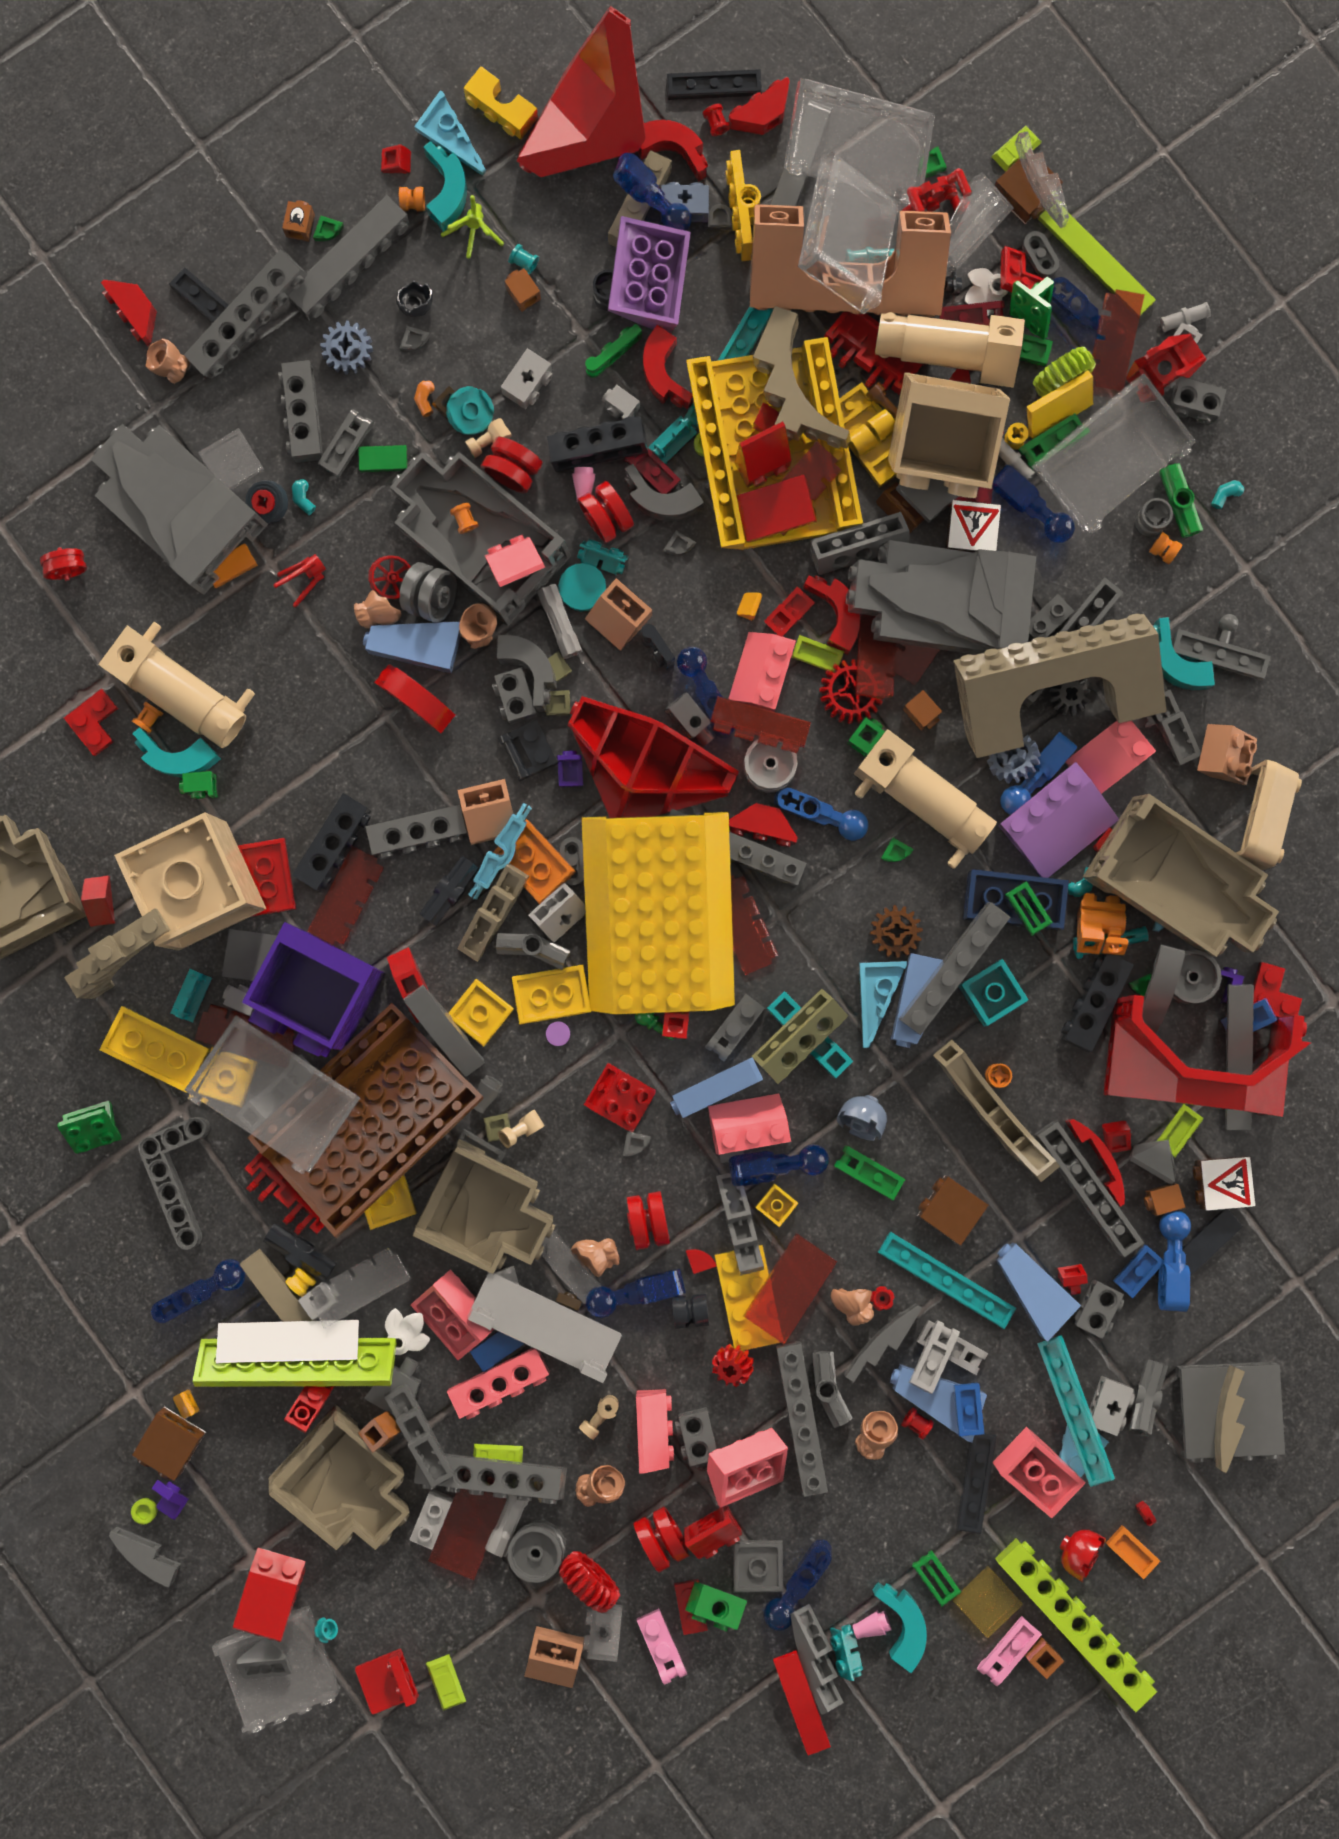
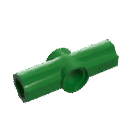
M1180 463L1160 469L1159 474L1168 496V503L1172 507L1182 538H1188L1202 532L1203 528L1194 505V494L1188 488ZM1176 497H1183L1186 505H1180L1176 501Z

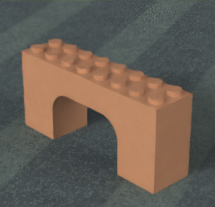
M755 204L750 276V307L766 310L777 306L788 311L792 309H802L806 312L826 310L829 313L850 311L853 314L873 312L877 315L892 312L900 316L920 314L924 317L941 315L951 237L948 213L899 211L895 249L888 259L879 264L822 263L810 259L802 249L804 232L803 206Z

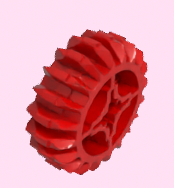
M855 659L851 660L850 666L847 665L846 660H843L841 662L842 669L837 664H834L833 669L836 672L833 673L827 670L825 674L829 679L822 678L821 683L827 687L819 689V693L826 694L820 698V702H829L824 707V710L828 711L832 708L833 711L830 717L834 718L838 713L840 715L838 720L840 723L843 722L844 717H848L847 722L851 725L853 717H856L857 723L860 724L862 723L861 715L870 719L869 711L876 714L878 709L875 705H882L883 701L877 697L884 696V691L877 690V688L883 686V681L875 682L880 674H870L873 666H869L867 670L863 669L864 661H861L859 667H857ZM851 674L861 676L868 684L857 683ZM844 676V688L832 693L833 683L839 677ZM849 685L852 688V690L859 691L856 692L855 699L854 697H852L851 693H845L848 691ZM871 691L869 703L860 709L859 696ZM835 700L847 701L853 710L841 707Z
M573 1551L562 1561L559 1573L563 1582L567 1584L568 1589L580 1601H583L586 1606L599 1613H606L616 1604L620 1597L619 1588L611 1579V1576L605 1572V1569L600 1567L592 1558L581 1552Z

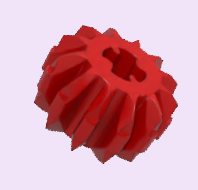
M731 1344L727 1345L726 1348L721 1347L717 1351V1355L712 1359V1364L714 1365L712 1373L718 1374L717 1381L723 1379L726 1386L730 1383L735 1387L739 1386L740 1383L745 1384L754 1371L752 1366L754 1358L747 1357L749 1350L741 1351L740 1345L736 1346V1348Z

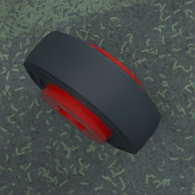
M262 480L254 483L248 489L245 503L267 524L277 522L285 516L288 509V497L281 485L274 481Z

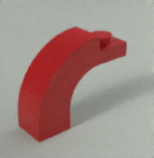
M654 120L644 123L646 139L637 151L642 160L647 158L650 150L655 153L664 150L673 151L685 159L698 182L706 178L708 163L702 154L703 142L695 132L681 123L670 120Z
M656 325L647 339L643 353V370L646 383L652 394L662 404L670 397L674 405L679 408L685 407L689 410L694 402L692 393L674 382L665 370L666 360L677 346V338L659 325Z
M809 575L803 589L828 602L836 614V627L827 645L844 651V654L849 655L860 628V614L848 612L849 605L846 604V594L849 589L837 579H834L831 586H829L825 579Z
M389 664L374 682L439 733H442L455 717V714L447 706L397 667L395 668Z

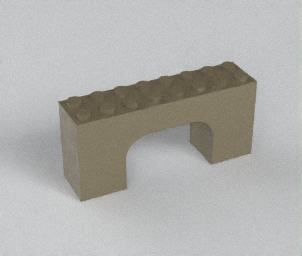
M1132 614L1125 619L1108 620L1096 626H1083L1080 630L1071 632L1062 631L1055 636L1047 638L1038 637L1030 642L1022 644L1013 643L1006 648L998 650L989 649L981 654L964 655L960 659L954 660L965 735L976 758L1024 747L1020 708L1026 697L1037 690L1089 677L1103 678L1105 703L1118 723L1166 712L1159 636L1144 614Z

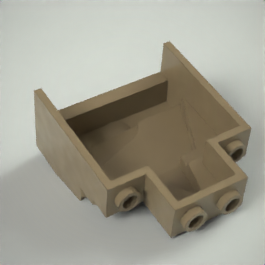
M7 815L0 816V959L86 917L78 893L64 865L59 862L47 835L39 828L24 832L21 836L16 823Z
M458 1139L415 1226L413 1236L494 1274L496 1268L501 1269L507 1256L504 1255V1252L530 1265L534 1259L539 1260L544 1250V1246L541 1244L545 1237L550 1238L555 1225L552 1224V1215L529 1205V1202H535L540 1190L536 1189L538 1181L486 1156L484 1150Z
M336 1404L268 1478L269 1495L335 1550L341 1545L345 1546L351 1540L353 1532L376 1550L380 1545H385L392 1536L391 1532L397 1526L401 1527L409 1517L408 1504L391 1491L392 1489H397L403 1482V1467L393 1460L382 1448L372 1453L358 1434L360 1431L358 1423Z

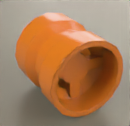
M399 187L400 208L403 211H409L410 209L425 211L424 187H416L415 189Z
M1162 532L1149 552L1154 556L1159 555L1169 565L1181 549L1182 544L1178 541L1170 540L1169 535Z
M992 1064L985 1071V1080L991 1087H1006L1012 1080V1071L1005 1064Z

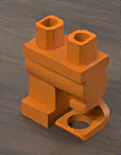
M1084 894L1077 913V952L1099 954L1102 948V954H1125L1128 939L1121 938V935L1123 936L1126 928L1125 904L1120 903L1118 896L1110 895L1106 897L1105 902H1098L1095 894ZM1104 934H1107V938H1106L1105 943H1104V945H1103V942H1104ZM1085 941L1095 942V945L1086 946L1084 943Z

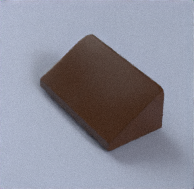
M895 482L880 495L876 503L888 516L901 512L908 526L909 534H911L925 519L896 491V487L899 484Z

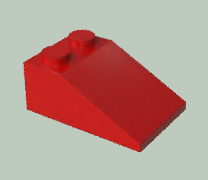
M782 421L739 443L734 464L747 488L753 485L757 488L765 484L767 478L773 475L779 477L789 471L788 468L791 465L792 458L784 422Z
M728 1505L718 1508L684 1528L685 1544L698 1559L702 1557L708 1559L718 1553V1548L725 1544L727 1547L735 1544L740 1540L739 1536L742 1535L741 1528Z
M257 1548L233 1629L281 1642L305 1573L306 1561Z

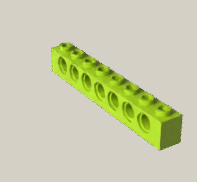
M1016 1538L995 1558L998 1564L1126 1703L1137 1712L1157 1693L1156 1689L1152 1686L1155 1681L1145 1670L1142 1673L1138 1671L1135 1667L1138 1662L1128 1652L1123 1654L1118 1649L1121 1644L1111 1633L1106 1636L1101 1630L1103 1624L1094 1615L1089 1617L1083 1611L1087 1607L1077 1596L1072 1599L1067 1594L1068 1586L1060 1578L1055 1581L1049 1574L1052 1569L1043 1559L1038 1562L1032 1556L1035 1551L1026 1541L1021 1544ZM1030 1562L1032 1563L1031 1570L1027 1573L1021 1572L1022 1564ZM1041 1581H1049V1586L1045 1591L1038 1590V1584ZM1059 1599L1066 1600L1064 1608L1060 1610L1055 1609V1603ZM1083 1618V1623L1080 1627H1072L1074 1619ZM1092 1637H1100L1098 1645L1089 1646V1641ZM1110 1655H1116V1662L1112 1665H1107V1658ZM1127 1674H1134L1132 1682L1123 1683V1679Z

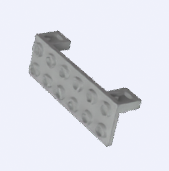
M489 1272L467 1315L468 1320L489 1330L493 1328L578 1368L582 1374L601 1383L604 1382L607 1376L605 1370L622 1336L620 1332L502 1276Z

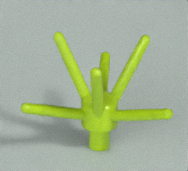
M473 195L470 196L471 209L468 210L467 215L448 225V229L441 233V237H445L465 225L471 228L467 247V259L471 258L475 230L479 227L482 228L485 235H490L500 246L504 245V242L483 222L482 206L475 202Z

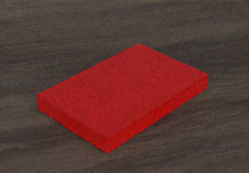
M804 474L736 495L748 543L817 522Z
M285 838L238 845L266 907V910L253 916L295 910L296 904Z

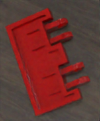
M844 311L824 335V337H828L829 344H832L836 338L839 339L830 350L831 358L833 359L840 349L843 348L847 351V354L840 360L839 367L843 369L853 357V361L867 372H870L876 366V370L868 378L865 386L870 388L880 376L886 380L882 384L885 388L884 391L886 392L895 380L896 382L891 390L899 395L902 389L904 373L917 374L924 364L901 361V358L896 357L882 358L880 355H875L880 323L865 312L853 314L850 311Z
M259 1152L244 1168L251 1177L259 1169L261 1170L259 1175L246 1189L252 1192L265 1177L269 1178L272 1183L261 1192L258 1200L262 1203L279 1186L273 1193V1196L287 1209L295 1202L298 1203L285 1217L283 1222L286 1225L291 1223L295 1216L303 1209L309 1215L296 1226L294 1232L299 1235L315 1218L316 1220L309 1229L317 1235L325 1227L320 1221V1217L275 1166Z

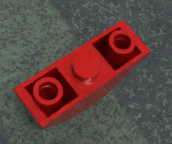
M786 77L781 81L779 79L774 81L768 90L762 94L760 92L756 93L744 106L739 105L735 107L729 115L730 129L764 135L781 124L784 118L789 91V78Z
M103 280L101 284L105 288V291L102 292L110 304L115 302L119 307L116 311L124 323L129 321L133 326L130 331L138 342L143 340L149 346L152 342L157 313L152 303L138 284Z
M755 803L729 819V832L738 836H743L744 833L753 835V839L767 842L768 838L776 840V844L783 847H790L791 844L795 845L798 837L779 808Z
M409 947L387 957L393 978L403 1000L421 985L427 988ZM410 1010V1012H411L413 1018L415 1019L416 1023H419V1020L416 1018V1016H415V1015L413 1014V1012Z
M305 1386L284 1421L306 1433L316 1420L335 1386Z

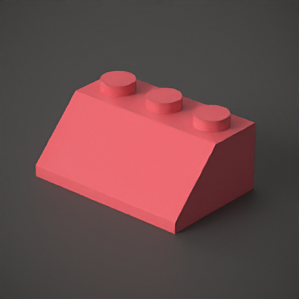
M748 632L728 701L774 714L796 641L775 634Z
M779 1093L707 1106L715 1152L718 1155L791 1142L787 1116Z
M451 1269L411 1304L417 1313L423 1314L424 1322L457 1360L461 1359L494 1330L493 1328L489 1330L468 1320L467 1315L476 1297Z
M666 1389L637 1391L639 1474L669 1468V1461H674L673 1446H668V1436H673L672 1421H667V1411H672L671 1396H666Z
M773 1428L757 1432L751 1437L738 1440L729 1446L709 1453L707 1472L720 1508L783 1481L788 1448Z

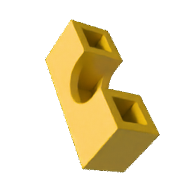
M480 66L464 86L466 102L474 109L477 107L481 109L491 122L495 123L497 121L501 124L504 131L513 137L515 135L522 139L538 119L537 107L519 94L510 103L502 104L497 102L495 98L501 91L500 80Z

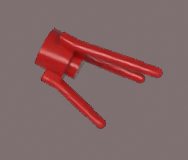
M314 554L310 558L307 557L303 561L278 572V577L288 573L291 574L282 578L273 586L277 588L303 572L309 579L314 577L293 603V607H297L317 582L324 578L322 572L326 568L317 555Z

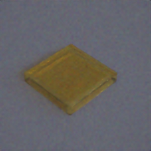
M989 1566L953 1599L954 1603L987 1639L1023 1605L1019 1598Z

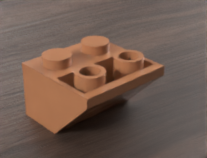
M616 578L599 597L585 620L621 651L652 617V609Z
M1208 724L1197 771L1212 778L1247 785L1252 771L1253 755L1257 749V739L1232 725Z
M505 779L458 790L471 845L494 840L513 814Z
M536 1626L524 1677L573 1688L583 1649L584 1637Z

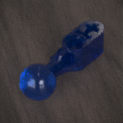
M632 153L622 154L613 174L614 180L635 201L640 203L646 202L649 206L657 208L662 213L661 220L663 226L687 231L692 221L690 210L684 204H671L665 198V193L656 183V175L636 155Z
M1064 277L1051 279L1054 281V285L1062 284L1060 289L1065 294L1072 292L1066 297L1063 293H1055L1056 287L1054 286L1052 301L1084 326L1089 325L1096 331V340L1100 347L1112 351L1124 344L1127 332L1125 326L1120 321L1114 319L1105 320L1101 317L1098 308L1068 279ZM1075 297L1081 301V307L1078 311L1073 310L1071 307V301Z
M1006 465L994 477L992 483L993 490L1021 513L1026 512L1031 518H1038L1044 523V532L1049 540L1055 543H1063L1073 536L1075 523L1072 517L1064 512L1053 513L1046 507V501L1039 496L1038 489L1012 466Z
M695 646L684 648L677 657L679 671L685 676L692 677L696 685L695 693L699 698L705 715L711 722L710 725L715 735L720 738L730 737L736 728V721L715 682L709 680L705 672L707 667L706 654ZM710 699L718 700L720 708L718 710L709 709L707 701ZM723 711L725 712V714H722L721 718L725 724H730L728 727V731H726L724 728L719 729V726L721 724L719 717H717L716 719L713 718L720 715Z
M810 1144L805 1146L799 1155H774L771 1151H762L733 1156L728 1160L732 1184L734 1186H747L772 1182L780 1175H787L791 1170L801 1169L808 1175H819L827 1169L829 1156L823 1147Z
M234 1259L223 1260L216 1266L212 1277L206 1280L199 1279L156 1302L151 1309L152 1318L158 1323L168 1322L210 1299L211 1294L220 1288L226 1291L238 1289L243 1284L246 1276L245 1271L240 1266V1262ZM184 1292L191 1296L190 1305H186L182 1301ZM172 1304L175 1306V1308L163 1315L161 1310L164 1307Z
M674 1269L639 1278L635 1282L626 1284L623 1289L612 1291L605 1286L595 1287L587 1294V1310L595 1317L604 1318L611 1315L617 1305L625 1303L631 1306L639 1303L648 1304L685 1294L686 1290L681 1270Z
M817 1540L811 1545L786 1584L787 1591L782 1598L772 1599L766 1604L763 1615L766 1624L771 1629L783 1631L792 1625L790 1614L795 1612V1604L799 1599L805 1598L809 1590L816 1585L831 1563L832 1547L827 1541ZM822 1551H824L825 1556L821 1555L816 1565L815 1560L817 1553H821ZM803 1570H810L814 1576L806 1579L800 1573Z

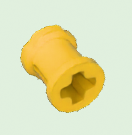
M1022 423L1010 425L1004 435V441L1012 449L1018 450L1028 438L1027 427ZM1018 434L1020 436V438H1012V435L1015 436Z

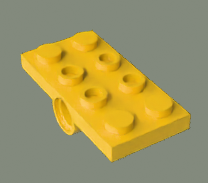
M740 150L730 151V160L726 161V183L729 185V205L733 211L732 227L733 231H736V254H741V261L751 260L753 245L750 225L754 224L755 204L760 205L761 194L756 186L744 183Z
M860 383L839 398L845 429L850 431L851 441L848 447L880 488L897 475L896 472H893L888 461L895 420L886 409L882 410L878 403L871 402L865 396L868 390L863 383Z

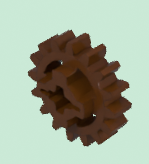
M893 905L891 912L885 907L883 909L884 915L879 913L875 915L878 922H871L870 925L875 927V930L870 931L869 935L876 937L872 944L879 943L878 952L885 949L887 950V957L894 952L895 957L899 958L900 952H903L905 956L909 955L908 948L916 950L917 947L914 942L922 940V938L917 936V933L922 932L923 928H917L916 924L921 920H914L912 918L915 913L914 911L907 914L905 906L898 911L897 906ZM890 917V924L887 927L881 928L883 921ZM901 917L905 918L910 926H906L901 922ZM895 925L898 930L905 931L899 934L898 938H895V934L888 932ZM912 935L910 941L902 947L903 938ZM881 937H886L891 941V946L887 945Z

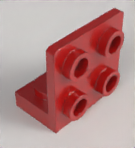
M607 1063L584 1105L626 1130L633 1132L654 1097L656 1090Z
M401 1648L356 1666L355 1672L371 1714H376L403 1702L406 1707L416 1703L419 1694Z

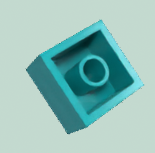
M1003 959L996 961L958 986L983 1027L992 1024L1028 1001L1027 996Z

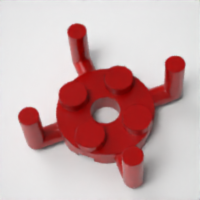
M958 168L948 176L937 177L938 182L932 185L930 181H927L919 187H909L907 195L910 204L902 211L925 212L926 209L927 212H933L940 207L941 202L949 199L956 217L961 218L965 216L966 213L958 197L955 185L957 181L964 198L972 194L963 170Z

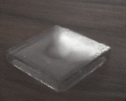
M239 428L198 452L208 470L230 490L264 471L263 466Z

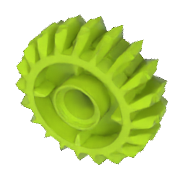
M1077 347L1045 367L1035 377L1033 385L1038 395L1044 397L1084 372H1092L1096 363L1090 351L1085 347Z

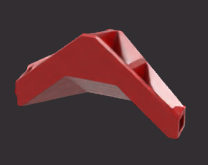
M611 5L571 60L522 147L517 162L520 163L519 166L528 173L533 172L539 177H544L637 152L644 143L646 136L631 35V20Z
M583 696L579 702L575 701L570 711L572 717L568 726L573 731L610 818L656 817L670 813L671 809L677 811L729 795L739 774V771L653 718Z

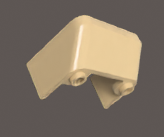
M1264 760L1251 767V774L1258 775L1259 778L1241 850L1236 852L1261 870L1272 868L1277 863H1281L1283 859L1284 849L1281 848L1295 793L1299 792L1302 783L1297 772L1270 760Z

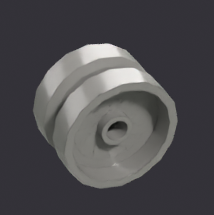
M763 736L754 741L747 749L743 762L744 775L748 783L756 790L765 793L778 792L792 781L797 768V754L792 745L785 739L777 736ZM767 760H771V763H775V766L768 767L766 765Z

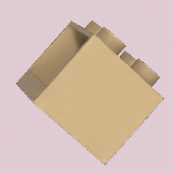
M904 373L888 456L893 472L897 473L896 478L900 479L899 484L905 487L927 490L930 478L943 480L944 486L948 487V493L968 498H976L979 487L991 489L1010 398L998 388Z
M206 812L114 855L141 915L144 916L151 910L158 909L170 929L169 932L154 941L155 946L181 950L266 910L227 822Z

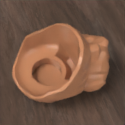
M161 339L152 343L147 350L146 367L158 376L167 377L171 383L175 384L181 381L190 367L191 362L184 355H181L179 350L169 340Z
M375 590L370 591L365 601L354 604L357 621L361 626L368 629L376 624L391 625L401 618V611L392 607L387 598L378 596Z
M483 603L473 604L464 611L459 623V630L462 637L471 645V648L475 649L490 644L497 626L496 613L490 606Z
M606 1238L601 1242L581 1240L576 1242L571 1248V1252L577 1255L581 1265L589 1268L597 1277H600L606 1268L619 1265L620 1258L613 1239Z
M842 1288L832 1290L831 1300L840 1312L846 1314L847 1321L852 1326L868 1323L874 1316L873 1305L870 1303L871 1290L857 1289L846 1291Z
M875 1411L867 1414L861 1424V1434L855 1439L857 1450L866 1459H881L885 1448L889 1447L898 1435V1426L894 1417L885 1411Z
M602 1465L595 1468L590 1475L584 1474L579 1477L576 1483V1496L587 1507L593 1506L596 1502L611 1503L622 1495L625 1480L623 1475L614 1467Z

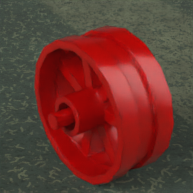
M59 547L56 551L49 552L40 557V564L43 567L42 573L45 579H64L69 581V578L81 575L87 570L86 563L84 562V553L81 549H62V547Z
M386 555L378 558L369 569L368 580L370 587L381 597L389 599L400 598L396 582H402L403 579L399 578L398 574L405 569L408 571L411 566L399 556ZM389 559V571L380 565L384 560ZM394 560L403 564L397 571H394ZM376 567L384 573L383 577L374 578ZM384 580L386 583L380 591L375 582ZM390 583L396 595L385 594Z

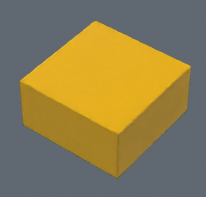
M773 1184L755 1208L780 1227L797 1206L798 1202L776 1184Z

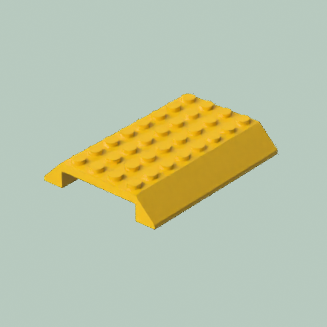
M828 337L806 340L803 342L802 347L793 348L792 368L796 382L807 401L818 413L833 424L845 429ZM753 355L712 362L710 356L686 360L721 548L744 550L826 536L863 524L849 447L847 449L843 447L834 448L824 440L809 439L804 433H802L799 441L793 439L788 441L792 458L788 472L779 477L773 475L767 478V482L757 488L754 485L747 488L734 464L739 443L760 433L752 427L763 403L768 404L779 413L782 409V406L775 407L770 405L765 399L764 389L771 372L769 374L760 372L754 365ZM804 474L817 522L748 543L736 495Z
M728 812L704 813V815L610 819H606V817L582 818L588 981L591 1011L608 1014L712 1011L735 1005Z

